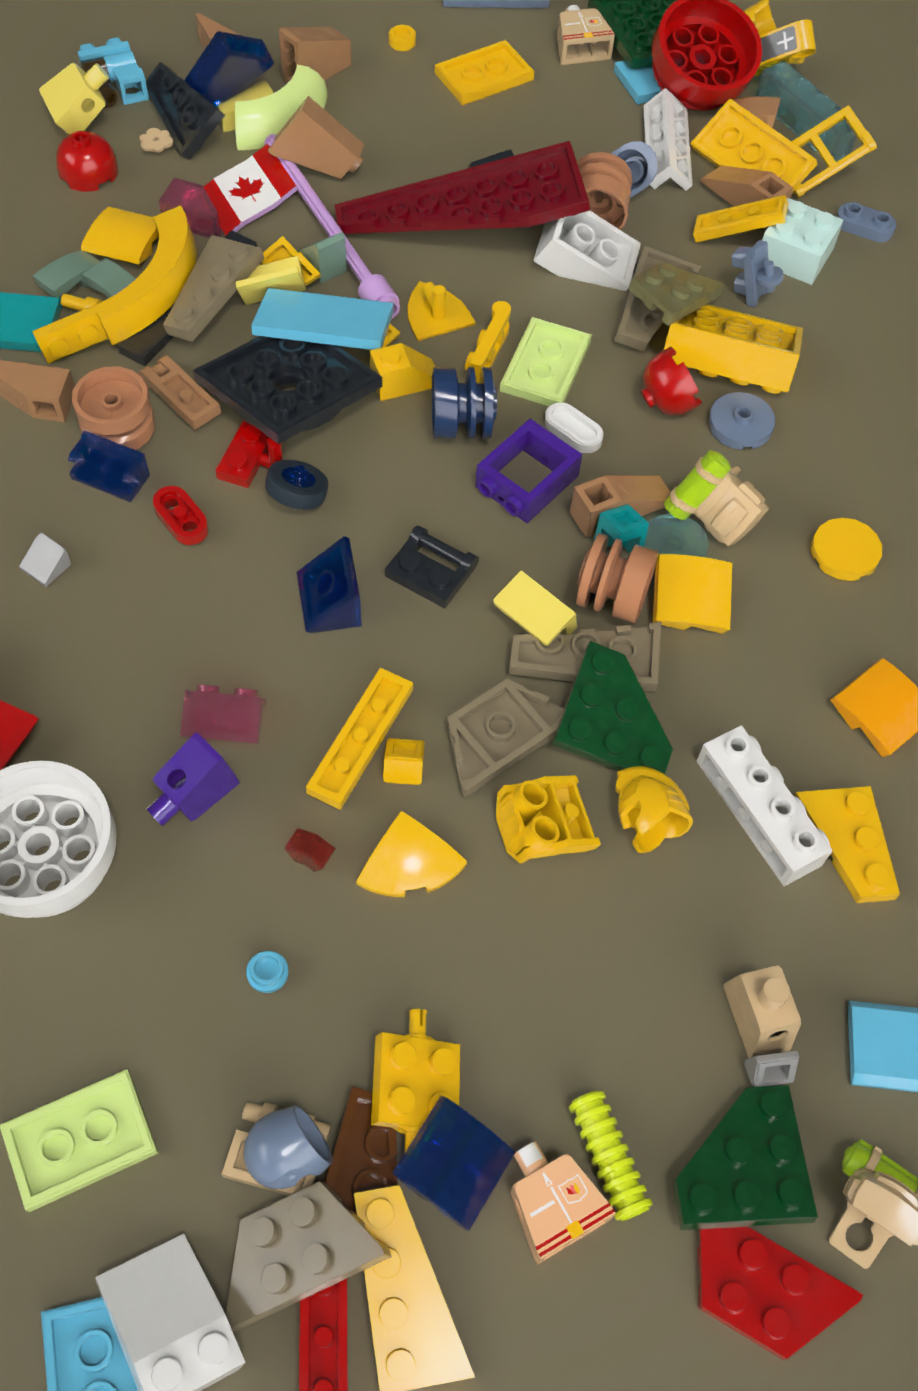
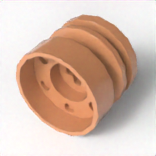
M605 152L589 153L579 158L577 164L589 199L590 211L621 230L625 226L629 212V198L633 182L631 169L624 160L614 154Z
M599 533L593 546L587 551L577 581L578 594L576 605L586 608L592 594H596L593 610L600 612L607 598L614 600L612 616L635 624L651 583L659 551L636 544L628 558L621 557L622 540L616 538L610 553H607L608 535Z

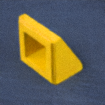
M387 739L384 756V782L421 784L425 741Z

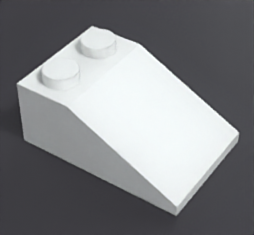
M587 211L575 216L545 223L533 261L559 277L626 291L631 282L641 243L593 212Z
M185 1234L95 1277L138 1391H202L240 1370L244 1365L245 1360L227 1317Z

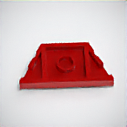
M748 1226L699 1229V1309L782 1360L791 1357L862 1300L864 1294Z

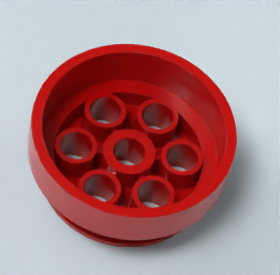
M677 0L665 11L653 36V74L660 89L666 88L687 109L695 111L716 109L729 99L733 100L740 96L756 74L762 59L760 35L749 16L741 8L728 0Z

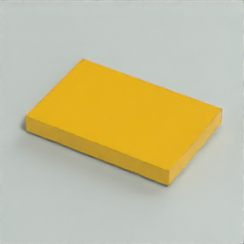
M504 40L435 64L434 73L463 106L534 80L535 71Z

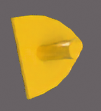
M419 281L412 291L408 302V321L417 341L476 325L473 316L464 303L452 293L446 291L444 286L434 285L432 282L425 283Z

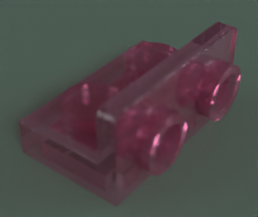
M197 684L196 691L185 690L180 736L191 737L197 732L202 738L259 744L262 708L266 707V699L257 697V690L235 688L234 695L219 693L220 686Z

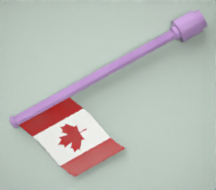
M276 134L269 135L265 139V146L247 160L215 177L198 192L200 199L224 237L231 230L237 232L245 225L275 209L297 190L329 237L342 232L296 164L273 156L268 152ZM345 236L346 262L361 283L358 288L359 297L364 300L393 303L392 320L400 311L398 296L383 275H372Z

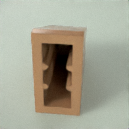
M282 27L279 29L284 82L288 83L292 79L297 65L310 67L318 72L324 81L351 66V40L333 27Z
M307 96L275 136L268 152L273 156L342 179L348 171L353 173L363 161L360 155L365 144L313 99Z

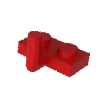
M243 421L215 470L217 479L249 488L260 466L270 468L274 462L283 460L281 443L277 444L257 427Z

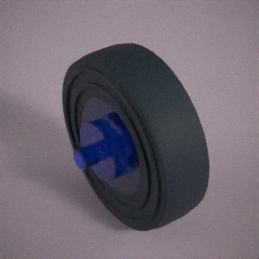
M280 460L270 466L265 479V488L268 494L277 502L291 508L307 510L317 508L324 502L328 491V480L319 469L308 463L298 460Z

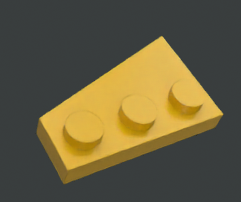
M871 786L795 792L794 796L799 798L804 804L809 819L816 828L821 829L826 834L830 848L833 850L831 852L832 864L856 903L896 900L900 895Z

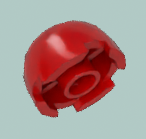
M77 131L68 135L59 144L56 152L57 170L59 178L66 181L70 189L81 192L99 190V184L105 183L107 180H110L112 183L118 175L116 155L109 142L101 135L89 131Z
M671 346L657 354L646 366L643 374L645 388L641 390V394L649 408L656 406L663 414L677 416L690 412L700 406L702 401L700 398L693 396L699 390L684 362L677 365L672 358L676 355V351Z

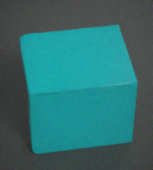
M629 504L600 513L595 539L599 533L608 535L607 547L612 546L616 538L621 539L622 546L630 553L636 544L644 546L649 522Z

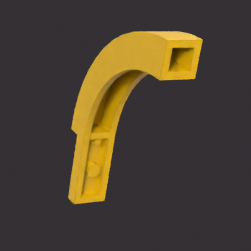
M181 205L153 216L159 233L157 250L146 269L130 285L103 302L32 331L48 364L106 339H109L111 344L115 345L149 326L176 302L197 261L195 240Z

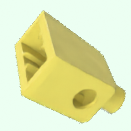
M71 63L45 83L39 91L55 123L70 135L77 131H85L104 108L106 102L99 87L109 79V76L97 63L87 73L76 63Z

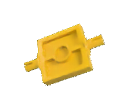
M411 1009L409 1010V1034L398 1035L382 1032L375 1036L371 1125L390 1127L401 1134H405L404 1162L421 1163L423 1162V1135L429 1133L453 1135L459 1132L460 1044L436 1041L427 1036V1010Z

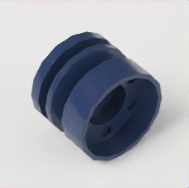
M433 367V438H456L459 423H465L468 438L475 437L476 423H480L481 438H491L497 415V390L493 381L491 367L481 368L480 383H476L474 367H468L465 383H459L456 367Z

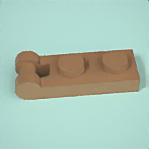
M164 355L157 360V364L153 367L146 366L138 371V375L143 378L146 386L160 396L194 430L221 414L220 404L169 356Z

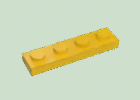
M383 668L378 670L306 786V793L339 810L342 809L411 695L413 682Z

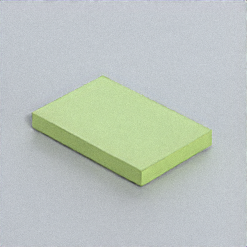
M532 317L502 378L500 392L546 406L559 402L564 403L591 343L592 335Z
M128 1069L0 1124L20 1195L27 1212L36 1210L159 1154Z

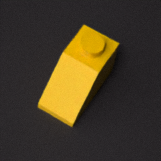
M402 343L370 350V369L382 376L383 387L376 390L380 401L432 389V370L435 365L430 357Z

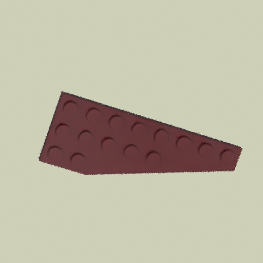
M570 141L334 205L337 224L344 234L531 227L590 211L589 199Z

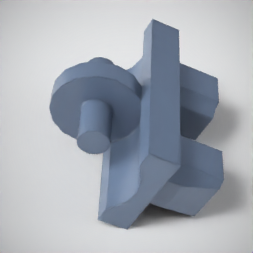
M758 240L752 248L740 246L732 254V266L744 269V273L740 272L735 278L734 293L745 295L747 306L756 307L758 304L757 300L761 295L775 291V286L783 281V270L780 267L774 266L773 261L768 260L767 241Z

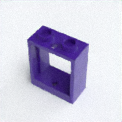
M529 419L477 465L475 487L485 497L492 498L502 505L510 515L517 516L528 524L579 476L583 454L532 419ZM522 451L552 471L529 493L499 472Z

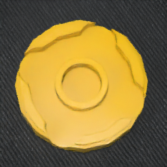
M836 518L828 520L819 526L811 541V555L813 559L816 558L820 564L819 568L825 574L839 580L855 581L859 580L862 576L867 574L869 576L874 572L882 557V543L878 535L868 525L856 519Z

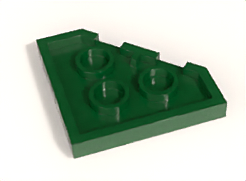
M590 641L583 654L552 745L617 771L635 766H644L665 774L673 748L625 654Z
M789 1085L746 1087L673 1183L680 1230L814 1223L818 1218Z

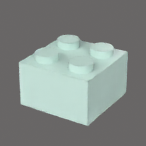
M787 198L788 209L785 223H776V225L769 226L763 235L762 241L768 242V260L773 261L774 266L780 267L783 270V274L812 285L835 247L844 220L830 213L807 206L800 201Z

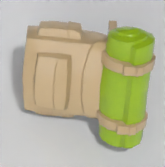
M709 450L704 457H700L695 467L671 491L670 496L664 502L665 509L672 516L680 520H686L693 513L705 524L704 527L721 544L725 543L727 546L734 545L752 530L769 510V507L764 503L765 498L754 488V485L749 481L742 482L736 477L741 469L738 466L731 469L729 461L721 453L714 450Z
M859 1139L844 1151L842 1172L850 1177L843 1190L847 1197V1208L830 1235L829 1243L858 1265L868 1269L888 1238L894 1235L909 1246L918 1245V1178L882 1153L883 1150L876 1145L872 1146ZM866 1217L873 1222L870 1228L872 1242L867 1249L855 1250L846 1241V1231L850 1225L862 1223Z

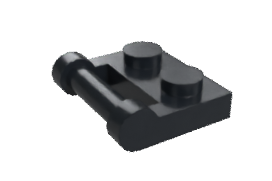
M417 525L412 530L407 542L385 568V577L445 609L475 570L479 557L471 552L465 554L429 535L427 529ZM424 547L459 567L454 571L418 552V550Z

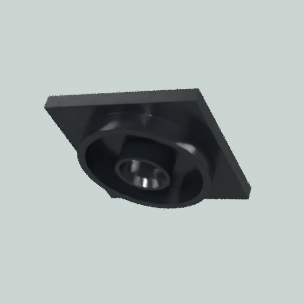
M259 336L193 370L195 381L277 444L302 431L311 430L326 424L336 417L343 408L383 387L382 376L336 345ZM285 387H296L294 390H280Z

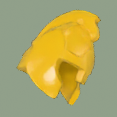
M635 766L617 771L618 779L615 790L620 794L618 799L619 819L623 829L630 827L635 829L636 836L632 844L638 853L651 852L662 843L664 838H677L688 832L693 824L692 816L689 813L690 808L684 793L671 778L662 772L644 766Z

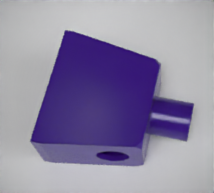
M196 732L154 776L152 781L163 794L146 810L161 826L166 824L179 810L190 821H194L234 789L240 781L223 757Z

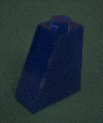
M217 31L184 80L216 107L232 98L274 65V61L262 39Z

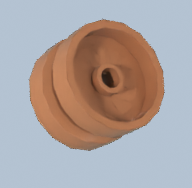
M119 366L102 367L90 371L79 379L72 391V404L78 418V424L86 444L95 451L108 455H122L138 450L150 440L155 431V417L150 404L149 391L143 378L133 370Z

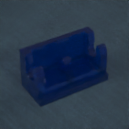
M85 430L68 457L70 462L75 463L77 461L69 473L72 480L128 502H132L150 476L144 453Z

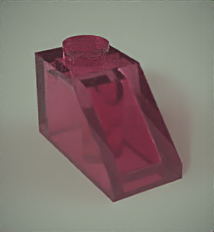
M174 178L159 200L161 213L181 205L192 234L210 238L211 235L221 237L218 212L204 187L200 184Z

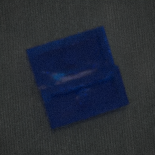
M440 1096L392 1174L418 1197L431 1202L458 1227L469 1231L510 1163L515 1151L471 1114L447 1097Z

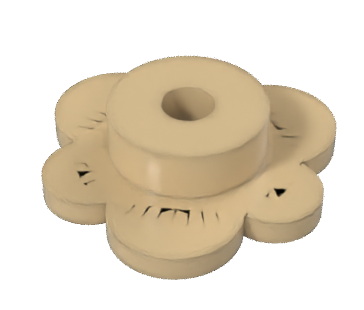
M150 128L146 134H142L139 137L141 148L144 151L159 153L173 145V139L167 130L160 131L158 128Z

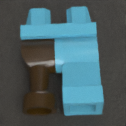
M117 37L108 39L105 46L95 48L91 43L80 46V51H77L81 69L87 73L97 63L109 76V79L99 87L106 102L104 108L112 107L117 102V93L113 85L110 84L115 82L124 105L149 100L145 75L142 69L138 67L128 41L122 42ZM134 87L139 89L135 94H127L125 92L128 88Z

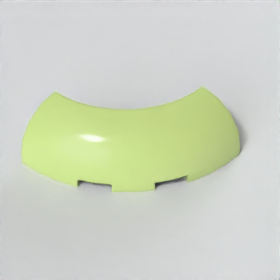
M297 65L292 79L277 92L259 99L235 101L237 150H255L265 146V139L271 134H278L307 96L324 109L327 101V88L320 74L308 66Z

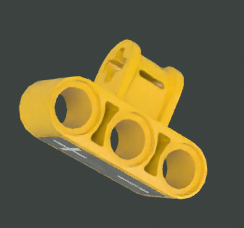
M812 20L796 21L760 35L762 59L754 76L768 71L780 72L782 67L793 63L801 64L804 62V58L813 55L816 52Z

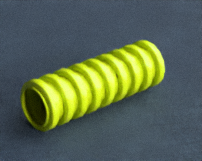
M592 1091L573 1100L569 1105V1110L571 1113H576L575 1125L582 1127L580 1132L581 1139H587L586 1151L592 1152L594 1156L591 1159V1163L594 1166L598 1165L597 1177L605 1182L602 1189L604 1193L609 1192L611 1198L608 1202L611 1206H615L617 1210L614 1215L615 1220L625 1221L648 1211L653 1203L650 1198L646 1199L644 1196L647 1189L645 1185H640L638 1182L641 1175L639 1171H634L632 1168L635 1161L626 1154L629 1147L627 1144H622L620 1140L623 1137L622 1131H616L615 1129L618 1122L616 1118L609 1115L612 1108L603 1101L606 1098L605 1092Z

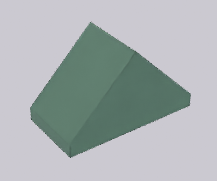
M343 232L317 241L297 251L298 253L301 252L320 273L321 277L317 279L320 283H324L347 272L346 243Z

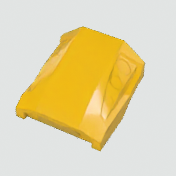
M577 775L544 776L535 780H527L523 783L504 785L497 792L496 821L506 852L517 862L524 863L533 858L565 853L587 852L597 849L601 845L599 837L595 838L577 787L579 782Z

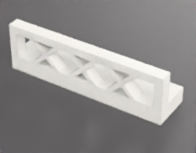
M665 88L644 105L645 144L653 149L658 160L657 174L650 186L656 189L669 178H672L686 191L692 187L687 108Z

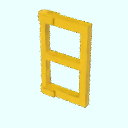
M849 105L792 141L798 147L811 142L828 167L805 183L800 184L793 191L794 195L797 198L803 196L807 191L867 153L877 149L875 141ZM845 119L863 146L836 162L819 138V135Z

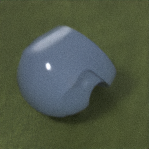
M297 1105L270 1112L259 1119L251 1128L244 1144L243 1156L247 1170L259 1184L271 1189H286L296 1186L297 1182L307 1175L317 1176L322 1174L333 1162L329 1146L311 1117Z

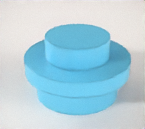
M263 951L256 954L249 961L246 969L249 984L253 989L261 993H272L282 988L289 974L286 960L282 955L274 951Z

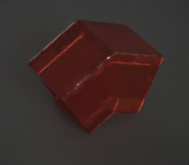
M297 828L285 846V850L295 862L307 866L313 872L323 869L336 849L316 833Z

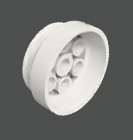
M53 761L23 762L0 770V844L10 841L6 848L0 850V913L23 918L49 917L64 913L85 901L96 890L107 873L116 848L117 833L114 817L100 788L80 770ZM39 813L33 820L24 821L28 815ZM78 817L74 824L63 826L66 820ZM50 846L46 853L39 856L34 855L39 848ZM90 851L86 858L79 861L74 860L78 853ZM21 876L15 884L5 886L11 877ZM52 881H61L56 889L44 891L46 886Z

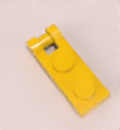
M497 301L492 305V320L487 330H481L477 340L476 351H470L468 354L465 370L468 367H474L476 383H480L481 368L492 367L509 334L510 324L508 320L511 315V306L505 301Z

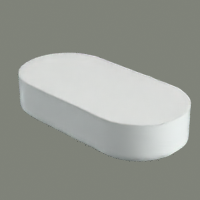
M562 402L554 403L546 409L544 425L549 432L580 453H593L601 447L603 440L601 426L570 404Z

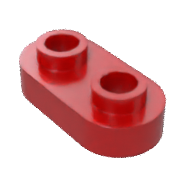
M165 486L154 494L153 505L155 513L178 542L184 545H195L207 537L209 529L206 516L184 489L178 486Z

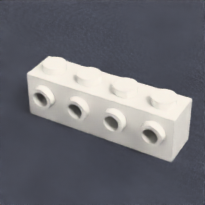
M741 725L703 744L696 762L782 885L786 886L823 866L833 851L830 848L826 834L821 829L816 828L809 819L804 804L799 798L793 797L785 786L780 771L775 766H771L762 754L760 744L756 738L751 735L749 736Z

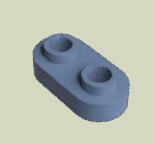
M856 202L841 205L836 217L844 220L841 227L842 231L875 242L890 240L897 225L895 219L889 213L874 210Z

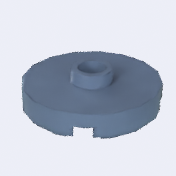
M734 392L725 394L714 402L709 413L708 423L711 425L710 431L712 435L722 444L733 449L743 450V447L752 446L751 449H755L768 442L775 427V414L770 405L760 397L750 393Z

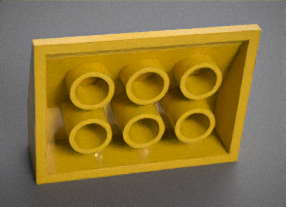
M706 304L670 325L664 350L671 346L676 351V355L672 358L677 365L684 362L686 367L697 369L704 376L717 377L721 375L730 378L731 382L738 385H749V383L762 386L761 388L764 391L778 394L781 391L788 393L800 356L803 328Z

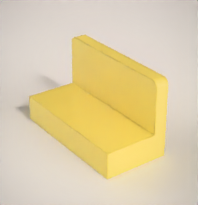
M298 256L259 265L247 279L236 282V288L245 305L261 302L268 288L298 292L306 290L301 262Z
M522 570L493 600L497 608L545 646H548L560 633L564 635L571 634L577 628L576 613Z

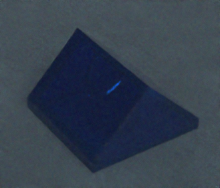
M343 536L296 572L306 632L318 633L362 626L360 593L350 538Z

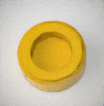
M397 25L389 30L390 47L398 51H408L414 48L416 45L415 30L407 25Z

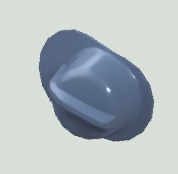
M632 141L610 153L624 160L631 169L633 182L630 198L653 182L657 174L658 160L655 152L649 145L641 141Z

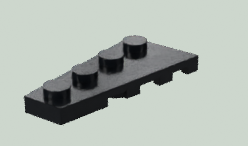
M160 62L146 80L147 91L180 154L190 160L201 149L205 140L225 117V114L170 67Z

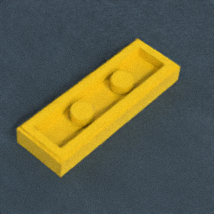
M781 195L700 214L696 218L693 231L695 242L776 225V223H785L788 209L786 195Z

